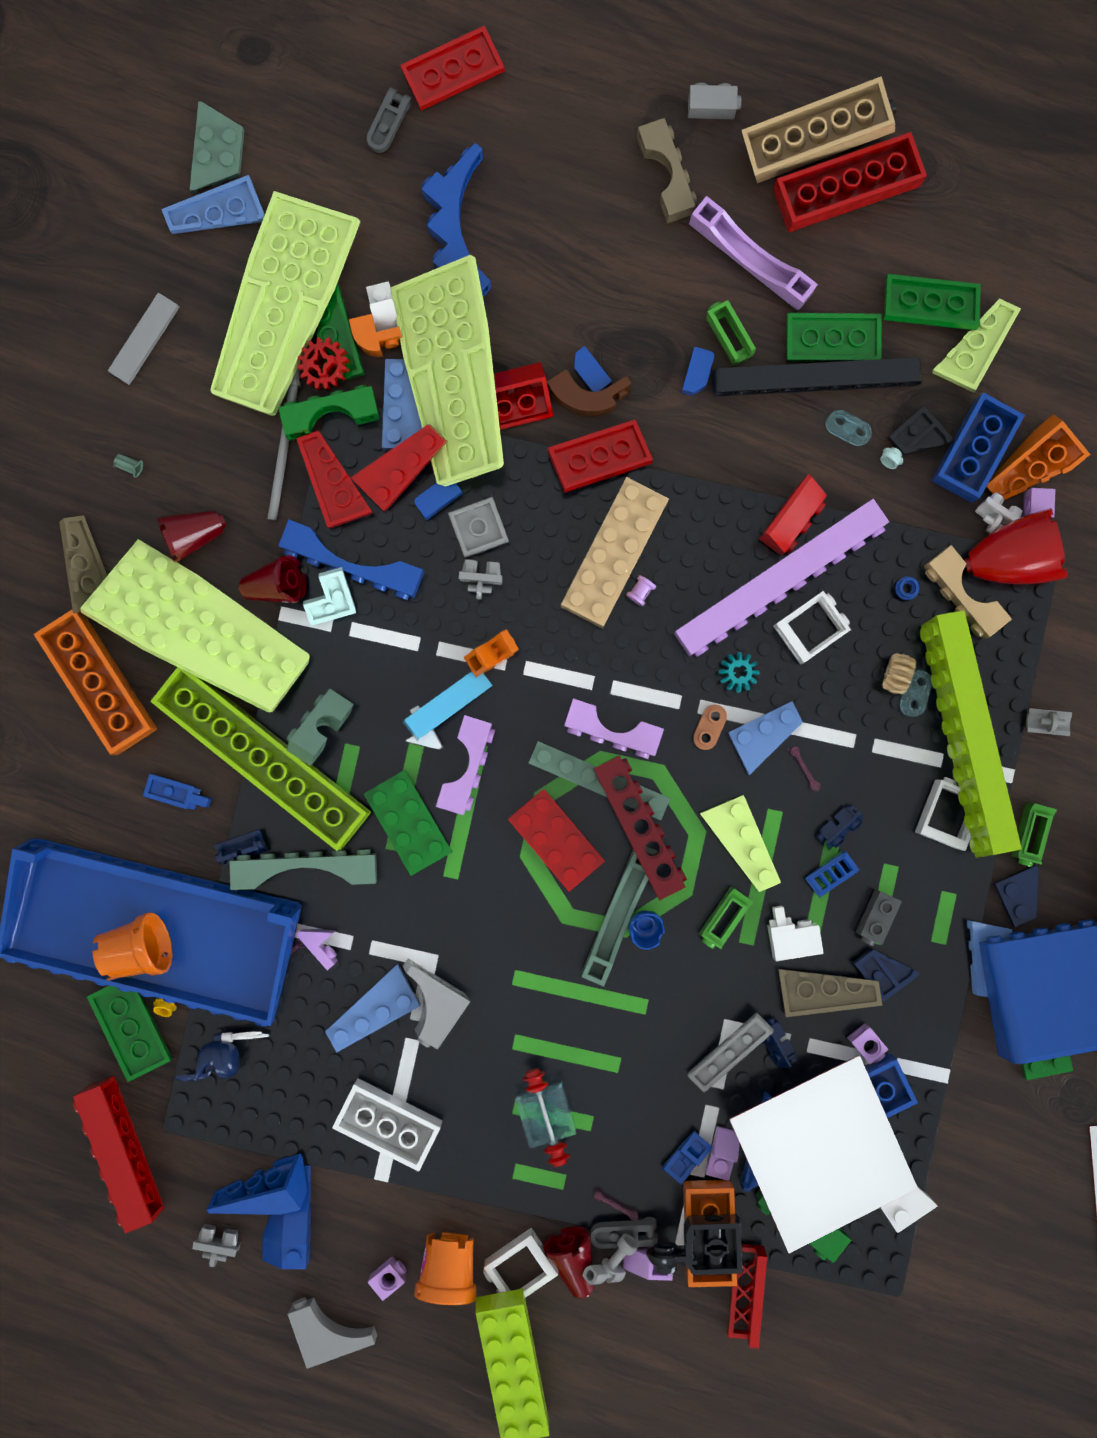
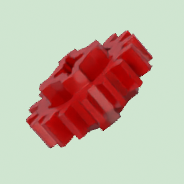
M320 337L317 338L316 344L308 341L310 347L308 349L302 347V351L305 354L304 356H298L302 364L298 365L297 368L300 371H304L300 375L301 378L307 379L306 383L311 387L315 384L317 390H321L322 385L327 391L330 390L331 384L339 387L337 381L339 379L345 381L346 379L342 374L343 372H349L345 364H348L350 360L347 357H343L347 353L344 348L340 349L341 345L337 341L332 344V340L328 337L325 343ZM327 349L335 352L336 356H329ZM311 372L318 373L320 379L313 377Z

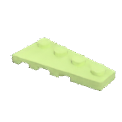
M999 298L980 319L978 329L969 331L957 346L947 354L943 361L933 369L932 373L975 393L1021 308Z
M744 795L699 813L758 892L781 883Z

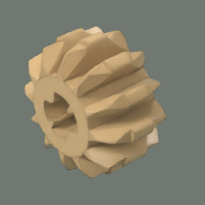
M896 653L892 655L884 674L883 689L895 694L907 692L916 668L915 659L905 654Z

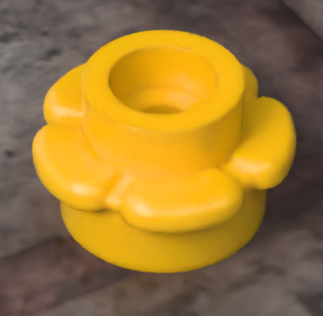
M161 998L155 999L153 1003V1011L162 1017H170L173 1011L177 1009L175 1003H167Z

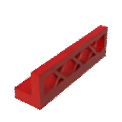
M741 1244L742 1252L754 1253L753 1260L747 1265L742 1262L743 1273L737 1274V1286H732L727 1334L728 1338L747 1339L749 1348L759 1349L767 1254L764 1246ZM747 1273L751 1277V1282L743 1288L738 1283V1278ZM744 1295L749 1300V1305L741 1311L736 1305V1301ZM743 1318L747 1323V1331L734 1330V1324Z

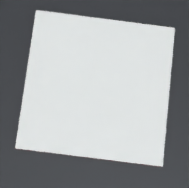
M860 1055L729 1119L788 1253L918 1188Z

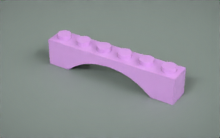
M706 196L692 213L689 222L690 226L797 311L801 309L813 294L818 285L799 269L781 262L759 247L734 223L727 212Z

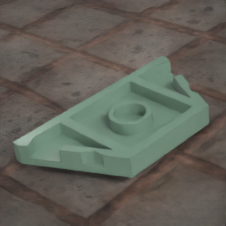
M198 101L190 192L192 194L199 193V189L212 185L214 187L220 185L225 180L230 181L240 177L245 132L242 126Z

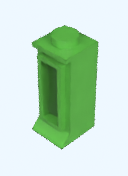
M728 300L723 303L719 301L708 308L709 311H707L706 321H708L730 359L732 367L752 358L756 348ZM724 318L742 347L737 352L719 323Z
M1025 803L1018 829L1022 849L1012 851L1011 857L1019 859V864L1030 867L1033 866V863L1042 865V856L1053 816L1057 809L1036 803ZM1036 815L1041 816L1032 853H1029L1027 848Z
M731 886L700 930L699 934L704 937L702 942L712 949L715 946L722 949L724 943L754 902ZM734 901L740 907L718 937L712 933V930L731 902Z

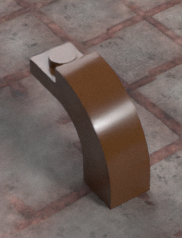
M567 369L547 381L548 391L560 406L569 412L586 417L601 416L616 410L617 403L614 399L619 401L625 398L630 393L629 390L632 385L629 378L625 376L602 391H586L574 382Z

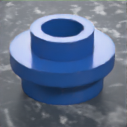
M910 576L902 577L895 585L897 596L903 600L915 598L920 589L917 580ZM905 584L910 586L909 593L903 590Z

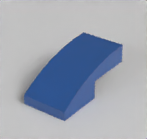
M693 1131L661 1169L682 1185L695 1166H699L713 1147Z

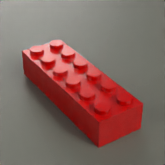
M909 132L777 178L773 192L787 231L790 233L919 188L926 179L927 174L913 135Z
M111 1076L88 1085L74 1095L73 1107L76 1113L80 1114L83 1122L82 1131L85 1136H88L91 1143V1154L94 1159H97L99 1164V1175L108 1188L109 1202L112 1205L114 1204L116 1209L117 1223L123 1228L124 1233H128L153 1223L165 1207L116 1078Z

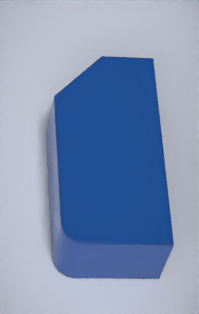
M585 346L576 352L574 373L589 391H602L612 385V380Z
M694 347L683 384L682 394L693 396L705 389L714 359L712 351Z
M435 483L416 497L414 503L424 518L428 520L463 493L456 483L449 486Z

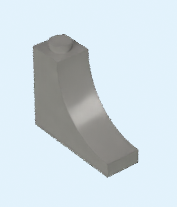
M408 958L403 968L406 974L412 977L420 986L423 996L422 1014L415 1028L418 1036L417 1040L425 1047L433 1046L438 1049L469 1005L470 1000L464 992Z
M304 1297L294 1301L288 1312V1317L307 1369L374 1345L376 1342L377 1332L375 1326L356 1329L339 1325L321 1311L314 1297L310 1299Z

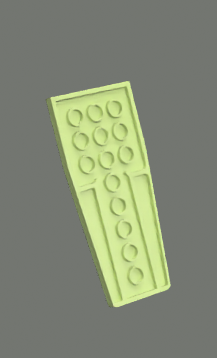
M276 191L273 192L248 258L211 385L212 394L270 416L276 415L278 407H280L298 369L297 366L300 365L301 361L298 359V356H304L305 354L302 351V347L308 348V341H311L336 288L360 224L358 218Z
M468 255L390 287L397 314V326L400 327L402 338H400L402 353L422 428L431 424L447 440L446 444L431 460L436 482L442 486H449L499 469L504 464L488 322L476 259L474 256Z
M139 539L80 608L81 613L142 650L266 712H273L309 663V654L199 575L177 562L174 563L172 559Z

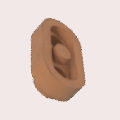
M710 705L703 711L693 734V742L697 748L709 750L716 745L727 719V713L722 706ZM713 712H717L719 714V719L717 721L711 719V714ZM705 733L710 736V740L707 743L701 739Z

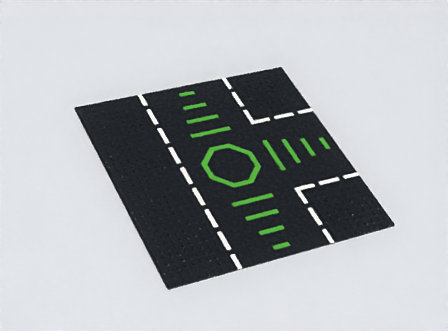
M378 408L380 420L357 425L350 416L344 413L331 412L324 416L321 435L350 479L389 452L382 451L383 409ZM501 435L503 466L456 483L463 494L428 520L424 518L416 507L414 500L437 483L431 461L387 511H383L352 480L373 514L330 529L327 528L310 479L300 524L312 528L319 540L330 552L347 562L361 566L376 567L401 561L423 569L425 572L415 599L409 597L408 600L395 596V591L386 589V592L377 590L372 587L373 583L364 580L362 584L351 580V575L344 573L356 613L311 626L303 606V601L325 595L319 579V573L328 571L329 567L320 564L319 567L306 563L307 558L298 555L297 560L302 565L298 567L300 572L306 575V593L303 598L299 599V602H282L276 631L309 654V663L273 712H266L258 708L256 720L288 745L289 741L286 739L293 728L298 730L301 726L300 721L307 711L312 712L315 708L313 706L314 702L320 694L325 695L331 689L354 704L350 715L338 731L329 726L317 727L318 732L325 736L327 741L323 751L312 765L371 811L370 815L342 850H347V854H356V850L371 849V853H376L377 883L351 885L342 877L329 871L317 868H296L275 874L256 889H247L292 900L302 905L275 1020L271 1026H258L252 1021L235 1020L225 1014L215 1015L205 1009L190 1008L175 1076L196 1074L200 1048L206 1043L213 1042L214 1034L262 1031V1034H269V1037L233 1040L231 1042L238 1049L240 1062L237 1073L230 1078H219L215 1068L208 1078L197 1081H180L174 1077L163 1131L277 1158L301 1154L304 1164L589 1228L600 1222L633 1221L653 1217L657 1223L655 1233L658 1236V1242H673L678 1246L684 1245L683 1184L677 1183L661 1169L676 1149L693 1131L712 1146L716 1127L734 1130L729 1119L761 1104L764 1091L768 1092L773 1098L860 1055L847 1037L866 1023L889 1049L885 1052V1056L892 1054L897 1059L918 1102L887 1119L916 1185L924 1191L971 977L970 965L973 961L972 950H969L968 941L971 940L970 929L967 928V920L980 923L983 921L997 854L975 858L969 843L966 851H962L915 833L934 781L943 780L944 777L955 780L953 777L954 764L948 755L947 746L949 743L947 735L942 730V713L937 708L936 700L938 696L936 689L933 688L931 683L932 671L930 665L926 662L925 655L927 650L925 642L921 640L920 630L921 625L933 617L956 612V606L951 600L948 601L941 594V587L937 582H932L925 573L927 570L923 566L951 545L965 561L966 558H969L968 553L980 541L889 521L888 524L883 526L886 531L874 539L871 535L864 539L865 545L856 551L850 548L844 552L846 555L844 559L835 565L832 561L824 566L826 568L825 572L816 578L810 575L805 579L807 584L796 591L792 587L785 592L786 598L777 604L771 601L765 605L768 610L757 617L754 614L746 618L748 622L737 631L734 627L726 632L728 637L717 644L713 640L706 645L708 650L696 657L695 654L688 656L674 635V632L790 555L786 551L780 556L758 540L786 503L787 498L647 467L628 471L564 493L547 452L548 447L552 446ZM626 477L669 498L602 629L561 608V603ZM493 497L509 542L464 558L448 513ZM824 507L818 516L814 513L809 520L812 523L804 535L800 532L795 540L798 543L791 553L851 513ZM465 560L478 561L477 573L486 574L487 562L500 563V575L503 577L502 585L483 584V586H491L492 592L491 594L482 593V599H476L477 592H469L468 584L477 585V583L460 581L459 571L462 572ZM965 566L962 572V586L966 594L973 600L981 603L998 601L1012 619L991 637L985 639L977 637L970 628L972 625L967 620L1010 796L1027 717V708L1030 703L1056 581L1037 584L998 583L973 576V572L968 573ZM639 575L656 585L655 590H651L644 600L645 604L643 607L626 596L627 592H631L638 582L637 578ZM905 576L913 577L919 583V593L911 600L899 598L895 591L897 581ZM905 584L903 586L904 592H910L909 585ZM824 591L825 594L829 593L835 600L836 605L834 607L839 614L843 613L850 622L848 626L851 630L811 659L800 664L773 625ZM818 602L788 622L807 651H810L838 631ZM507 629L519 650L509 659L484 673L493 685L434 729L443 748L435 749L405 741L413 736L403 723L407 717L412 715L410 710L416 706L423 707L472 672L464 656ZM738 652H742V660H744L746 655H751L748 663L756 661L757 665L752 667V670L760 672L759 675L751 676L757 680V683L751 684L748 682L750 690L746 691L742 686L740 693L736 692L735 684L731 690H728L727 686L730 682H720L722 678L726 677V674H718L719 670H726L721 665V661L724 660L730 663L727 657L729 654H732L736 660ZM896 653L909 655L916 661L912 681L907 692L904 694L889 692V690L883 689L882 685L889 660ZM739 667L733 670V672H736L734 674L736 678L744 676V672H741L744 671L743 668ZM576 699L596 706L597 717L600 723L606 729L615 733H626L635 728L641 721L663 728L664 731L656 755H649V758L646 759L635 755L636 750L627 748L625 752L613 748V742L604 740V743L601 744L590 740L591 735L582 732L581 736L568 733V727H565L564 724L572 700ZM792 701L803 723L748 775L728 732ZM710 705H720L727 713L724 727L716 745L709 750H701L695 746L693 734L705 708ZM713 712L711 714V719L717 721L719 719V714L717 712ZM464 715L493 724L491 729L495 730L492 743L487 742L484 750L488 752L485 765L479 766L477 774L481 775L478 788H473L470 797L474 798L471 810L465 811V814L461 815L438 808L436 804L442 785L457 781L468 769V750L457 738ZM705 733L701 739L707 743L710 740V736ZM538 741L594 766H599L620 755L621 759L626 758L631 766L632 771L629 772L632 781L637 780L641 786L670 798L661 820L650 817L654 825L659 823L665 834L661 839L665 847L671 846L676 856L672 861L676 869L682 868L687 878L683 882L686 888L659 901L649 880L647 881L631 919L635 914L643 910L654 911L662 918L665 933L660 939L659 946L650 950L639 949L632 942L627 926L604 986L582 978L581 971L633 848L607 797L529 764ZM404 770L408 773L453 851L410 876L364 796V793ZM244 776L242 777L228 840L260 829L268 851L261 854L275 853V858L284 857V853L299 852V857L308 856V852L323 851L324 856L332 855V851H336ZM543 789L547 791L605 860L603 864L570 892L508 820L509 817ZM944 789L941 790L928 823L929 827L954 837L958 836L964 821L965 811L959 802L957 794ZM744 795L781 883L758 892L699 813ZM623 804L626 811L635 810ZM852 804L858 810L855 814L859 811L862 812L864 818L861 820L863 822L856 831H850L846 834L844 842L839 847H833L828 850L825 844L827 841L822 843L816 837L819 834L818 831L830 820L836 826L840 824L834 816L844 806ZM643 819L638 820L634 825L635 831L638 833L645 832L648 828L647 822ZM654 841L646 845L655 850L659 849L657 842ZM840 851H846L859 868V871L819 898L805 880V877ZM260 854L252 856L251 859L260 858ZM843 860L839 862L845 871L849 869ZM230 864L222 865L219 883L230 885ZM660 864L656 869L657 875L666 876L669 873L668 864ZM835 866L831 867L837 877L841 875ZM827 871L823 872L829 883L833 881ZM818 876L814 878L821 888L825 887ZM732 886L754 903L748 908L722 946V949L717 946L712 949L702 942L704 937L699 932ZM876 889L902 901L883 945L875 942L874 946L861 941L862 936L856 933V930ZM734 901L731 902L712 930L713 934L718 937L721 935L740 907L739 904ZM783 906L785 917H791V921L795 925H798L797 922L801 920H812V923L818 924L824 954L775 961L772 958L767 927L769 920H774L772 907ZM300 930H336L323 942L325 947L329 945L337 954L335 958L338 961L328 971L296 936ZM872 948L916 970L920 974L886 1001L882 1002L883 1006L786 1017L779 969L865 979L853 962ZM408 958L464 992L470 1000L469 1005L438 1049L433 1046L425 1047L417 1040L418 1036L415 1028L422 1014L423 996L420 986L412 977L406 974L403 968ZM396 964H399L421 1004L420 1007L336 1053L325 1031ZM756 1012L765 1021L771 1017L779 1021L786 1034L780 1041L783 1042L785 1039H789L797 1053V1060L791 1063L792 1067L778 1068L772 1062L767 1046L761 1043L706 1092H703L687 1076L691 1069ZM867 1041L864 1044V1050H871L874 1046V1041ZM860 1055L861 1060H862L864 1066L867 1065V1064H869V1063H868L867 1061H865V1059ZM539 1068V1071H545L542 1080L547 1081L548 1085L541 1091L556 1142L566 1143L567 1147L563 1149L564 1153L570 1154V1157L566 1159L567 1163L562 1166L553 1167V1164H547V1160L551 1157L550 1154H545L544 1150L551 1144V1140L537 1094L525 1091L529 1084L528 1081H522V1078L526 1076L525 1072L528 1070ZM357 1078L442 1120L441 1128L420 1171L332 1128ZM739 1143L738 1161L733 1164L729 1180H731L734 1186L735 1214H737L741 1223V1244L764 1246L767 1254V1268L896 1297L902 1295L918 1220L897 1233L881 1208H878L840 1227L847 1232L852 1241L834 1263L828 1258L825 1261L814 1253L813 1250L815 1248L810 1244L788 1253L771 1213L766 1215L757 1207L758 1202L754 1195L760 1189L759 1186L748 1192L743 1191L740 1181L746 1156ZM709 1152L699 1166H695L685 1181L724 1179L705 1174ZM638 1232V1235L645 1234V1232ZM742 1252V1262L749 1263L752 1261L754 1253Z

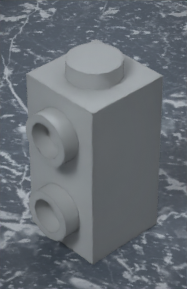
M696 83L695 85H690L688 118L734 119L736 111L741 109V95H737L738 86H731L728 83L719 85Z

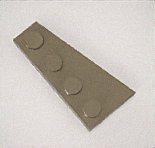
M84 515L63 518L59 522L73 613L81 612L80 608L107 577Z
M779 969L786 1017L883 1006L879 981Z

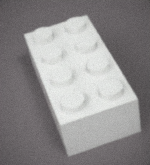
M357 1078L332 1128L420 1171L441 1128L442 1120Z

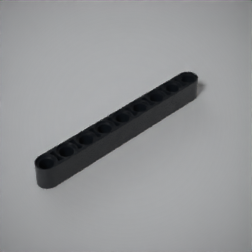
M898 358L719 368L712 371L713 395L740 396L916 386L922 384L921 359Z

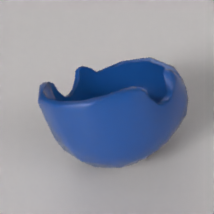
M643 910L635 914L628 926L630 938L639 949L650 950L659 946L660 939L665 933L663 920L654 911Z

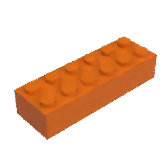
M70 610L34 633L37 641L110 755L121 754L158 730L86 615L81 612L73 613V610Z

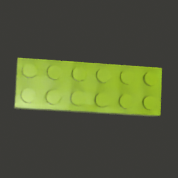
M524 1289L476 1297V1318L500 1437L541 1438L549 1436V1418Z

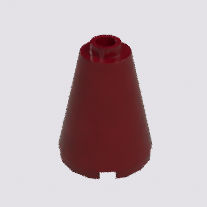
M216 511L156 518L157 522L162 524L159 525V528L174 563L179 562L223 534V528L227 527L223 515H217Z
M286 555L242 577L238 589L246 600L296 603L305 596L307 588L306 575L300 572L298 567L302 566L294 556Z
M567 1227L561 1229L562 1234L556 1237L554 1234L549 1236L543 1248L546 1257L572 1296L584 1299L589 1297L594 1290V1285H589L582 1276L585 1268L593 1265L590 1235L583 1227Z

